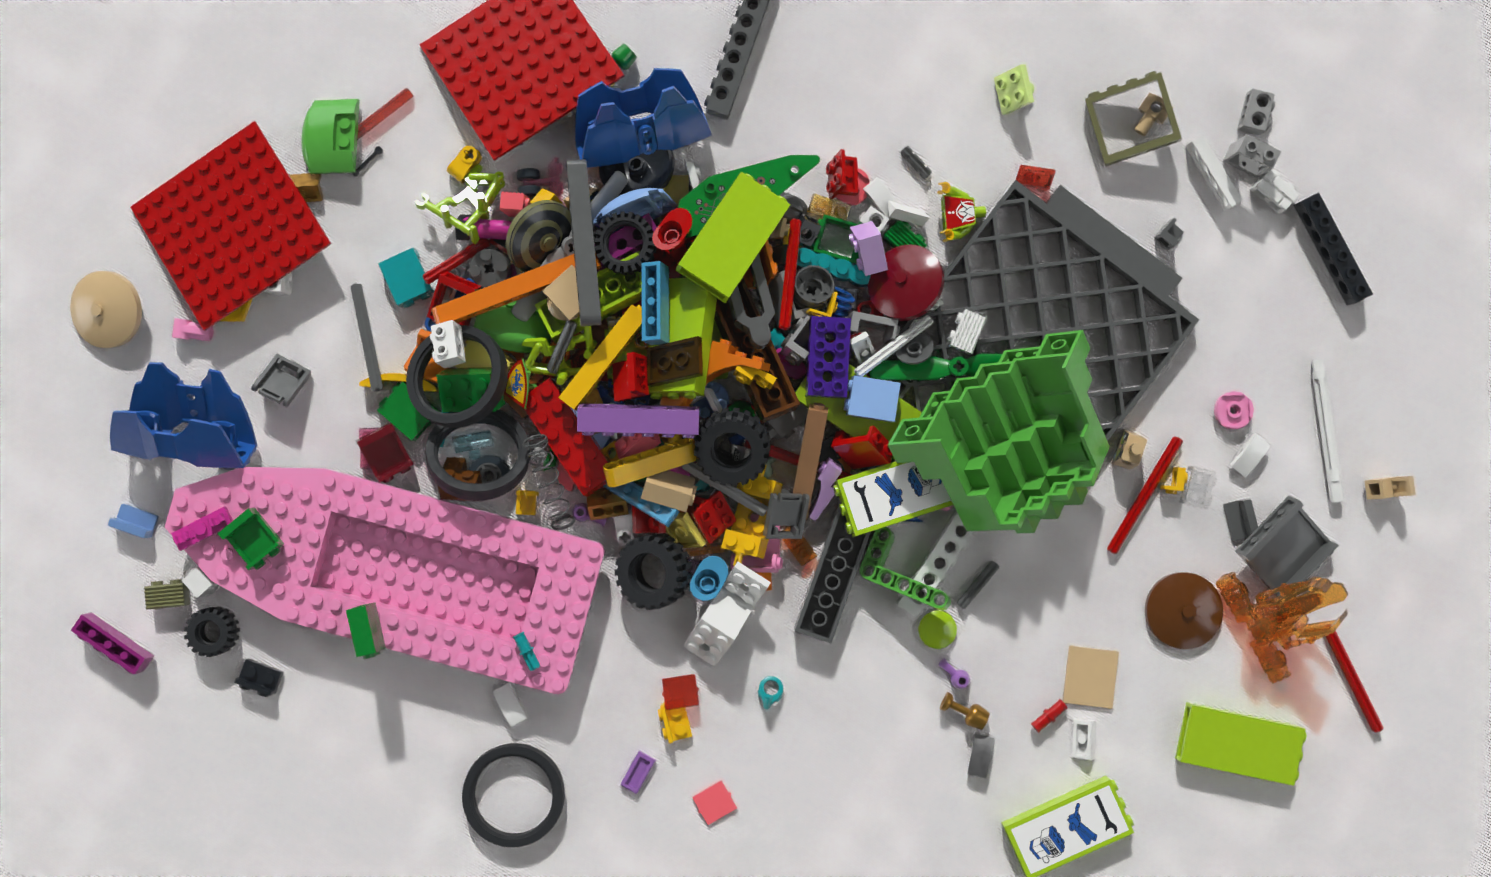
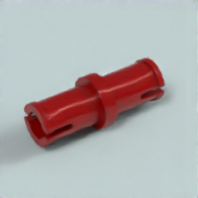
M1059 699L1048 710H1043V714L1031 723L1032 727L1040 733L1048 724L1054 723L1056 721L1055 718L1067 710L1068 707Z

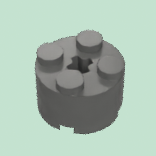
M484 249L472 258L469 273L478 285L488 287L509 279L512 269L509 259L503 253L493 249ZM488 266H493V273L489 272V270L487 269Z

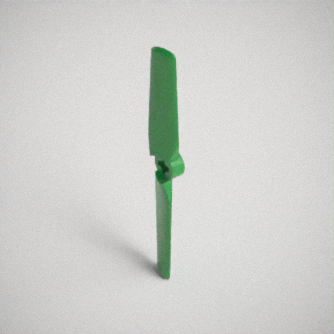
M977 354L967 359L955 357L952 360L934 356L920 364L914 365L903 363L900 360H888L881 362L869 371L870 378L880 380H938L948 375L959 377L964 374L974 377L980 364L997 363L1002 354ZM957 361L960 365H963L960 372H957V369L953 367V365L957 364Z

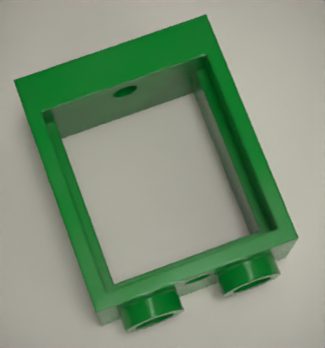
M824 214L823 219L819 218L818 220L822 227L810 248H813L816 254H828L835 260L845 259L856 265V259H859L858 252L855 253L854 248L851 258L821 250L819 246L826 223L847 230L859 224Z

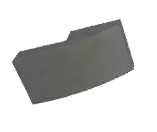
M975 733L968 775L987 778L994 743L993 737Z

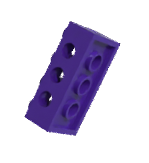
M810 317L805 396L847 397L851 318ZM826 333L833 335L834 341L832 343L825 340L824 336ZM824 353L832 355V362L824 360ZM824 372L831 374L832 379L830 382L823 380L822 375Z

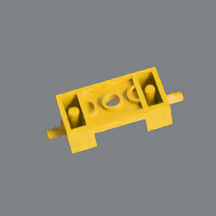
M765 465L764 471L758 473V477L754 481L749 479L748 484L742 485L740 482L737 488L768 506L770 494L776 493L778 495V493H781L783 484L764 477L767 466ZM739 502L735 513L736 522L733 523L731 530H725L721 548L736 554L733 565H736L737 562L742 564L743 556L750 555L764 559L769 541L763 535L767 512L764 516L759 515L756 522H752L750 516L754 511Z

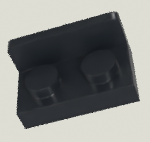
M247 658L239 677L235 679L234 683L239 684L241 689H252L257 691L258 695L268 697L277 692L284 671Z

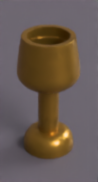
M950 692L945 694L939 708L943 711L951 708L965 715V723L980 730L985 727L990 712L978 704H973L970 708H967L953 701V695Z

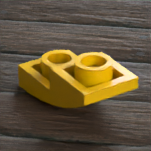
M737 366L733 373L735 379L740 383L750 385L754 379L760 387L765 389H771L777 379L765 371L746 366Z

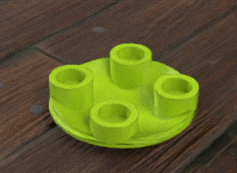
M934 610L927 613L921 619L918 632L921 640L928 647L942 649L954 641L957 634V626L951 615L944 611Z

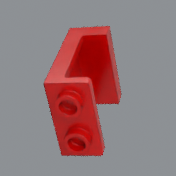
M870 426L867 435L851 438L843 430L836 431L831 445L836 453L852 469L890 464L892 453L888 447L889 441L875 426Z

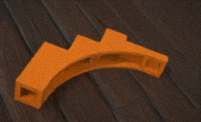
M720 339V342L712 341L706 385L718 376L735 370L737 366L752 367L769 372L771 364L765 363V358L754 355L752 359L746 358V353L737 351L738 347L731 346L732 341ZM684 396L679 397V399L662 397L660 406H690L694 399H688Z

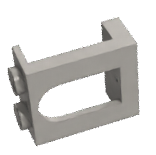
M856 311L844 317L851 318L850 335L858 332L859 326L885 331L884 344L894 340L899 335L900 326H898V320Z

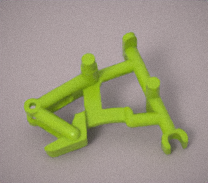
M477 164L464 177L465 184L468 187L453 198L447 197L434 205L430 202L428 195L422 193L421 196L424 202L421 203L416 200V207L421 210L428 209L443 219L447 229L453 225L470 236L471 242L476 244L479 241V235L474 224L479 219H489L490 207L501 188L505 187L504 174L500 171L495 174L480 173L483 167ZM477 185L490 186L485 195L483 193L476 194L478 191ZM468 199L474 205L476 211L465 223H462L450 215L448 206L455 207Z
M581 326L584 333L572 337L567 351L572 350L576 343L585 341L586 350L584 358L589 359L594 353L597 342L593 340L591 326ZM527 338L522 343V346L533 348L528 359L525 361L528 371L536 374L556 376L558 385H563L570 376L576 375L582 368H573V361L571 359L565 361L563 358L556 374L550 373L547 370V363L535 361L540 352L544 356H551L556 345L550 346L546 338Z

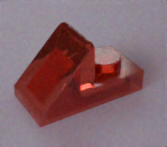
M1020 165L1016 180L1023 186L1033 187L1042 193L1050 189L1056 171L1054 169Z

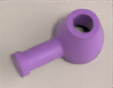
M576 504L572 510L575 520L579 522L590 520L587 504ZM579 509H583V516L578 515ZM608 518L591 521L604 527Z
M945 658L939 662L938 665L951 675L950 680L955 688L964 689L969 685L970 676L966 671L961 669L955 670ZM960 678H965L963 684H959Z

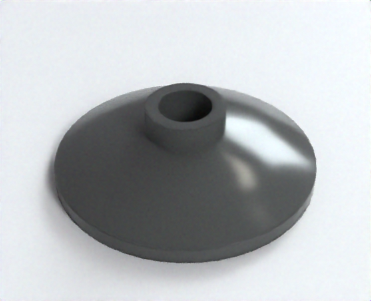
M920 333L897 350L895 354L903 363L911 365L920 364L930 358L934 351V344L928 335Z

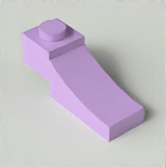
M829 457L825 462L822 461L817 468L820 487L816 499L809 509V517L815 521L835 495L833 490L834 482L842 472L841 465Z

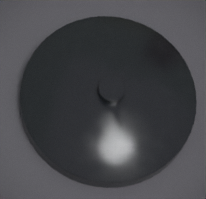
M658 149L649 155L642 153L626 163L599 166V175L604 185L615 171H620L627 177L628 183L619 196L642 188L664 189L670 182L674 172V154L671 150Z

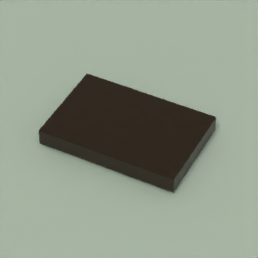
M691 337L647 348L648 386L655 387L703 376L701 337Z

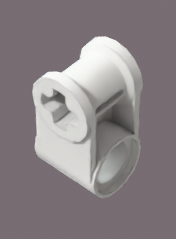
M628 509V515L613 517L616 539L622 546L627 544L625 540H622L625 532L631 536V539H628L627 542L636 538L635 533H632V509Z

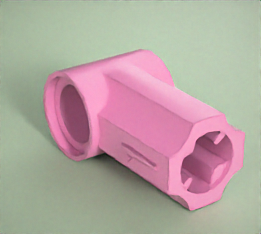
M174 318L173 338L211 341L214 335L213 326L204 331L199 323Z

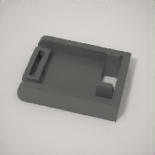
M276 354L254 382L251 390L256 392L259 389L258 393L279 404L283 401V406L288 407L310 378L311 370ZM285 366L295 371L296 377L282 371L281 368Z
M770 494L763 531L766 539H802L810 500L809 494ZM776 526H791L790 531H779Z

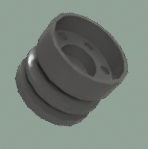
M810 265L803 267L797 273L793 297L796 311L805 308L822 311L826 307L834 291V280L826 269Z

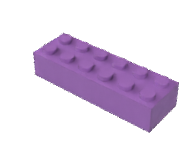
M581 403L577 407V432H582V435H594L596 432H602L603 436H614V433H622V436H634L635 433H642L643 437H654V434H662V437H674L675 434H682L683 438H694V435L699 434V407Z

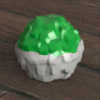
M546 442L543 445L534 448L531 452L539 451L541 448L544 447ZM547 443L543 451L551 452L554 457L548 467H555L557 457ZM539 452L530 456L529 464L534 469L545 467L551 461L552 456L546 452Z

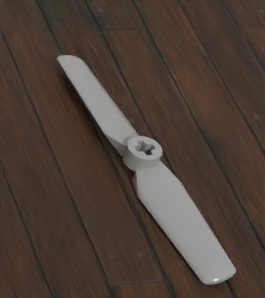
M615 171L590 203L593 232L597 228L593 224L597 214L605 205L617 198L628 183L627 177L620 171ZM572 230L569 237L562 241L561 247L550 253L541 266L574 254V251L570 250L568 246L570 243L573 244ZM541 291L517 300L511 309L512 314L521 321H528L537 310L535 304L545 300L546 295Z

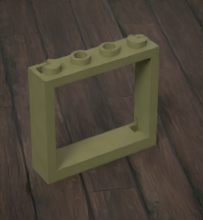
M1149 72L1145 74V78L1139 80L1132 78L1127 80L1125 85H1112L1105 92L1099 93V91L1088 94V98H1085L1105 167L1182 140L1161 72ZM1157 81L1173 133L1108 155L1093 103Z

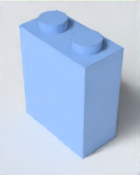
M854 375L851 380L848 379L847 391H849V397L844 401L843 410L846 411L847 416L895 422L901 383Z

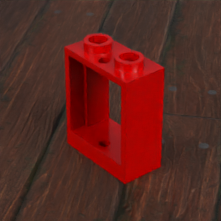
M448 271L440 274L427 317L436 323L431 309L442 304L447 286L465 294L480 290L482 286ZM471 318L459 322L458 324L469 326Z

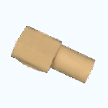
M1152 93L1147 95L1138 108L1144 115L1134 130L1138 134L1146 136L1154 122L1164 123L1168 115L1161 97ZM1158 104L1161 107V111L1153 112L1151 105Z

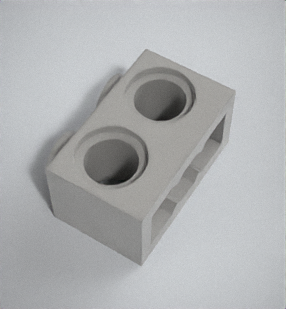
M1251 89L1247 92L1237 130L1255 135H1260L1267 131L1271 123V119H1269L1270 112L1275 107V101H1273L1275 94L1257 89ZM1257 100L1262 101L1263 107L1257 104ZM1253 118L1258 120V126L1253 123Z

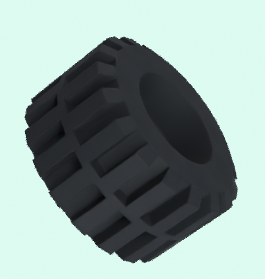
M219 606L201 609L197 613H193L191 615L192 618L186 622L188 626L184 627V631L187 632V635H184V639L189 641L186 643L187 646L193 647L192 652H199V656L206 655V657L217 656L229 651L230 648L235 646L236 643L234 641L239 639L237 633L240 632V628H237L236 625L239 624V621L234 620V613L229 614L230 610L222 609ZM208 621H213L219 627L220 636L217 642L210 641L205 635V626Z

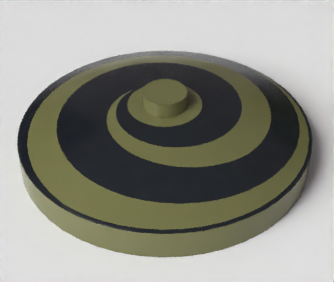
M553 200L537 201L522 209L513 219L506 237V249L512 263L524 273L540 267L546 257L558 247H561L562 241L569 237L572 230L570 210L563 204ZM570 243L568 246L570 250L574 251L573 244Z

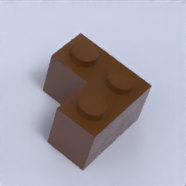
M446 458L443 469L449 475L462 482L482 484L480 471L468 470L466 458ZM438 486L440 500L470 501L452 496Z

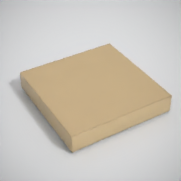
M571 265L542 291L569 321L579 313L575 267Z

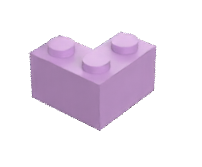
M870 221L850 227L851 234L848 237L855 253L858 252L859 259H856L858 269L862 270L865 276L888 270L881 233L874 223Z

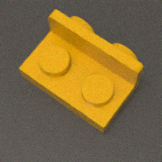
M684 698L661 703L658 715L660 721H664L665 728H662L664 739H668L669 744H671L673 741L692 737Z

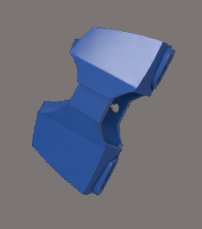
M654 68L651 75L639 83L638 87L626 90L609 87L601 81L578 95L575 117V145L579 159H586L587 168L626 163L633 157L642 153L649 155L657 149L673 151L712 136L699 100L681 69ZM646 112L651 113L643 118L630 119V116Z
M149 362L142 381L136 382L134 385L129 411L121 410L113 411L110 425L111 450L150 461L156 457H167L188 462L196 467L244 468L250 463V458L258 446L253 426L241 397L232 392L221 371L213 369L208 370L207 376L201 381L200 386L185 385L183 380H180V377L170 371L163 362ZM181 423H188V426L182 432L172 433L176 426Z

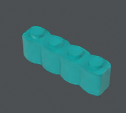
M799 248L797 268L800 270L803 267L815 265L826 269L834 280L840 282L848 281L857 287H866L869 283L871 275L865 276L863 271L858 269L857 264L853 265L845 259L835 260L828 254H816L807 248Z

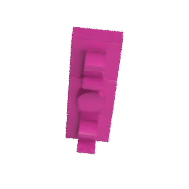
M225 506L171 533L179 551H183L220 532L233 519Z

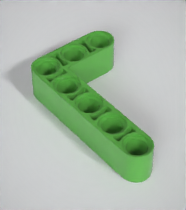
M887 527L875 530L861 563L860 575L870 582L938 610L948 609L951 605V598L943 591L884 568L894 543L895 535ZM888 532V538L882 541L881 534ZM877 549H880V550H881V555H880V557H879V558H874V556H873L874 552H875ZM869 567L874 568V573L871 576L866 575V570ZM890 574L891 581L885 584L883 581L884 576ZM908 581L909 588L902 591L901 584ZM925 588L927 595L924 598H920L919 591ZM944 596L945 603L940 606L937 605V598Z

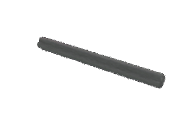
M354 283L350 288L372 391L377 392L383 389L365 297L362 284Z

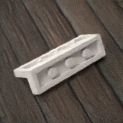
M1204 135L1185 146L1224 211L1243 200Z

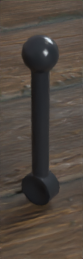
M380 146L375 147V152L371 154L356 169V172L352 173V175L355 177L358 176L359 172L377 154H382L383 149Z

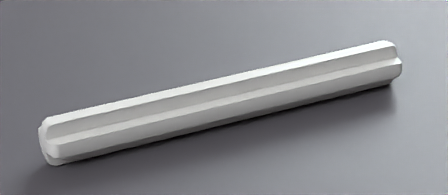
M929 315L923 317L854 369L855 374L863 377L932 325L933 320Z

